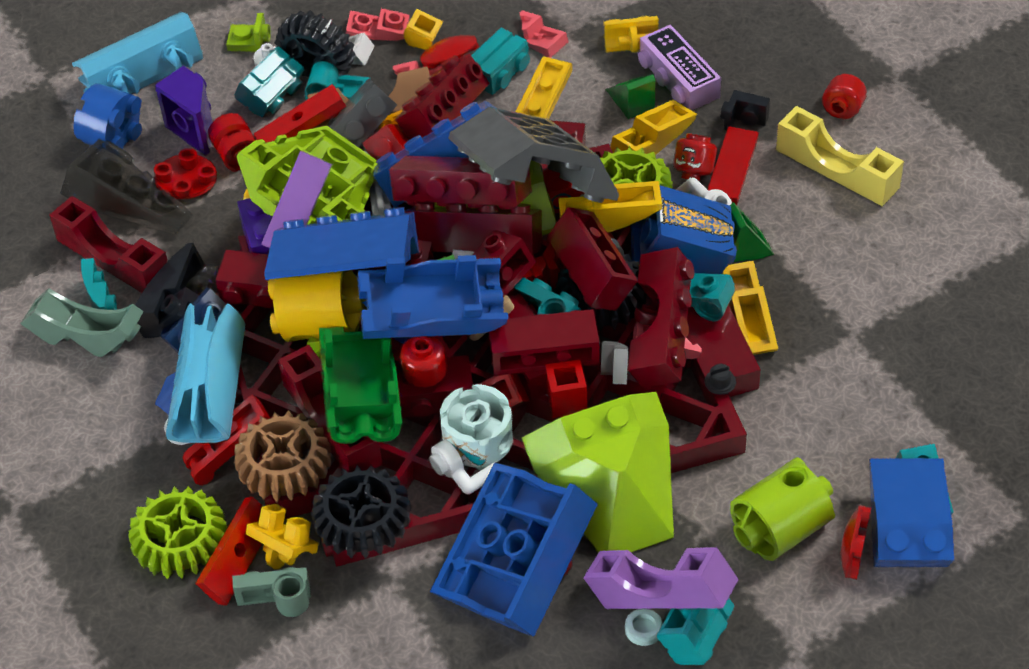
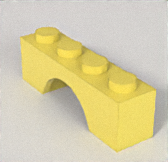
M798 106L778 123L776 151L880 206H883L900 188L904 165L903 160L877 147L866 155H857L843 149L831 138L825 128L823 119Z

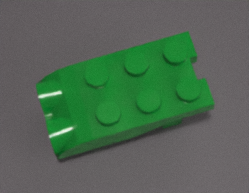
M344 327L319 328L326 424L331 438L335 442L342 444L354 443L363 436H368L377 442L395 439L399 435L400 429H402V416L391 338L363 339L362 332H344Z

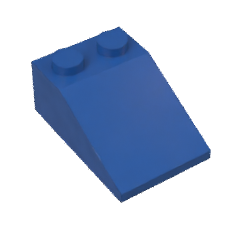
M943 458L869 459L874 567H949L954 561L953 523Z

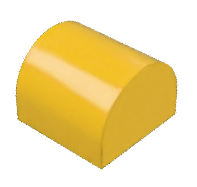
M416 9L404 31L406 43L409 46L427 50L437 36L443 21Z

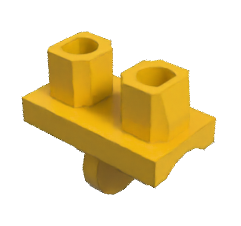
M643 16L632 19L604 21L606 53L631 50V53H637L638 49H640V38L658 30V17Z
M278 504L262 506L259 522L247 524L246 535L264 544L263 551L266 552V564L273 569H280L285 563L293 565L296 558L303 552L317 553L319 545L318 542L309 538L311 522L304 518L293 517L287 519L286 525L283 524L286 509Z

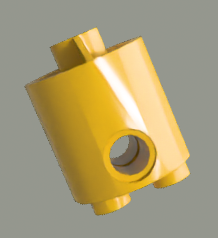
M352 270L269 279L268 293L273 300L274 313L270 315L271 330L274 334L280 333L286 342L304 340L311 337L319 339V328L344 327V332H358L361 322V311L367 310V307L362 303L366 299H359L358 281Z

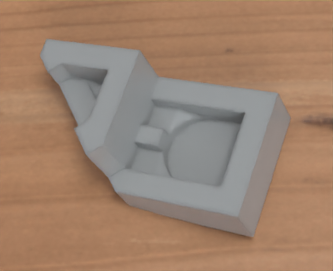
M603 341L601 375H613V384H627L628 347L614 341Z

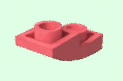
M382 8L379 17L350 10L346 33L350 36L365 33L370 40H403L410 15Z

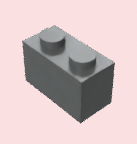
M368 79L346 102L345 105L347 107L341 110L339 115L331 119L327 125L359 147L395 109L397 104L372 80Z

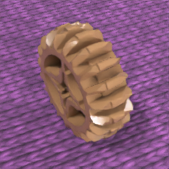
M288 410L285 416L279 417L275 411L271 419L266 420L260 416L259 425L248 423V433H240L239 444L235 445L234 464L240 481L243 485L247 484L251 494L259 492V496L263 500L272 494L276 502L279 501L281 496L287 495L292 501L295 493L300 492L306 496L308 492L307 487L318 489L319 479L326 478L327 468L331 467L332 460L330 443L327 438H324L323 427H317L318 424L315 419L307 421L303 413L294 418ZM308 448L310 450L309 454L304 460L301 459L303 452ZM264 452L262 460L257 464L256 461L259 455Z

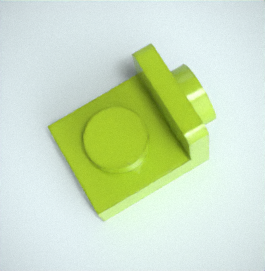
M257 13L255 25L231 24L226 43L227 51L256 52L265 42H270L271 28L270 24L265 23L264 13Z

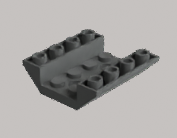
M488 107L449 134L448 139L458 147L457 150L467 154L469 161L480 165L479 169L489 173L491 180L497 183L511 185L512 180L525 183L530 162L533 160L541 164H547L548 169L560 173L559 178L571 182V187L584 192V197L588 200L603 203L605 198L618 200L619 193L600 157L549 119Z

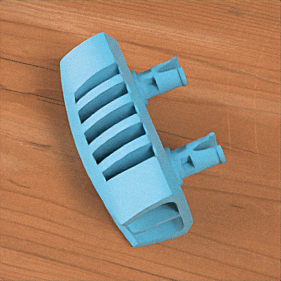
M179 12L73 62L72 65L79 67L84 73L78 77L79 81L86 86L83 90L84 93L90 86L98 83L129 94L133 92L138 94L141 88L169 76L181 66L191 68L194 63L203 59V54L188 14Z
M190 303L185 311L166 428V437L169 440L181 443H218L230 439L246 324L237 310L228 303L218 317L217 322L212 306H208L203 325L195 324L194 305Z

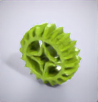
M630 146L625 151H621L616 147L614 153L604 151L602 158H600L613 184L659 181V185L672 189L673 181H671L669 167L665 166L662 158L656 159L654 152L645 154L643 147L638 151H632Z
M174 486L172 492L166 495L159 490V498L154 500L147 497V507H137V517L130 518L131 530H129L128 537L130 544H132V553L138 558L139 564L143 568L149 567L153 575L162 570L163 576L168 579L173 570H176L178 576L183 579L184 570L191 568V571L197 575V565L201 563L206 566L210 556H212L227 530L224 512L220 506H217L213 496L207 498L202 489L194 494L189 486L183 492H179ZM190 515L200 518L205 524H198L197 520L190 519ZM156 538L159 542L165 543L166 546H158L154 544L150 539Z

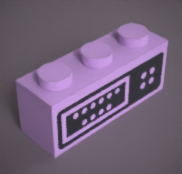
M671 25L640 38V52H638L640 64L643 68H649L654 73L655 79L661 87L666 86L670 90L673 100L690 110H694L720 98L721 77Z

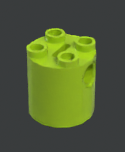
M795 457L731 501L730 512L735 524L733 531L737 540L744 548L755 554L758 553L763 559L769 561L776 560L835 518L830 498L834 492L833 487L824 476L817 477L802 459Z

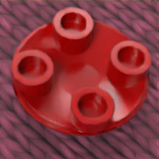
M472 35L447 37L425 50L420 56V61L423 67H428V70L433 69L454 55H457L458 58L463 57L468 52L476 50L479 45L476 37Z
M192 148L182 149L178 155L172 156L154 166V182L156 187L163 194L176 199L199 197L207 193L217 180V170L214 164L207 158L197 155V151Z
M859 505L845 527L840 551L845 578L857 580L871 507Z

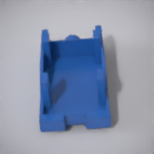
M476 255L458 256L457 260H430L405 266V257L387 258L385 270H358L359 299H366L367 310L361 311L363 339L472 335L486 333L506 325L508 312L504 313L503 310L504 298L499 280L501 259H476Z

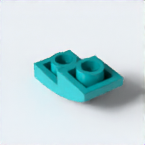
M94 258L81 259L82 277L92 308L117 310L115 294L110 295L104 273L97 270Z

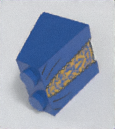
M660 185L662 209L630 226L632 261H639L640 265L641 254L678 247L685 257L691 260L694 273L722 274L725 268L734 262L737 253L733 240L735 223L732 221L731 206Z

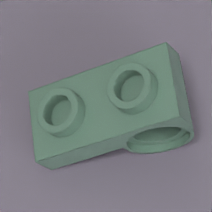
M287 567L279 571L261 573L252 571L244 575L233 576V591L237 606L276 602L278 611L287 617L299 616L309 606L311 589L307 567ZM291 593H296L294 596H290V597H287V596H286V595L291 594Z

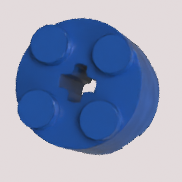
M98 83L90 86L81 98V100L85 101L82 111L76 109L73 127L75 136L88 145L119 155L129 140L136 141L141 135L142 125L139 123L141 98Z

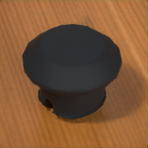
M725 364L714 365L704 380L705 387L710 392L718 395L731 392L736 385L735 376Z

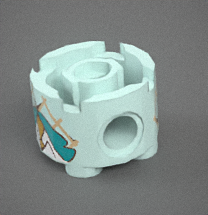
M478 384L472 385V389L463 391V387L456 389L445 398L440 408L442 440L446 439L455 447L462 459L463 465L475 467L481 471L493 462L500 461L509 452L513 443L512 417L509 401L503 393L494 387Z

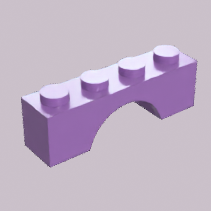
M717 547L686 548L674 570H663L653 567L638 559L629 550L600 551L584 576V580L606 609L723 608L739 580Z

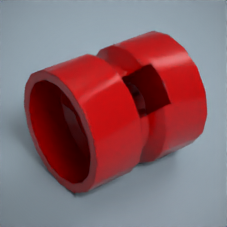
M236 113L224 114L216 118L208 129V137L226 168L234 172L241 170L237 155L256 140L243 117Z

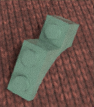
M48 288L35 299L20 324L48 344L56 345L62 339L68 341L71 338L93 355L102 358L110 351L115 353L125 340L130 342L135 337L141 327L137 322L144 311L134 304L117 310L96 309L71 301Z

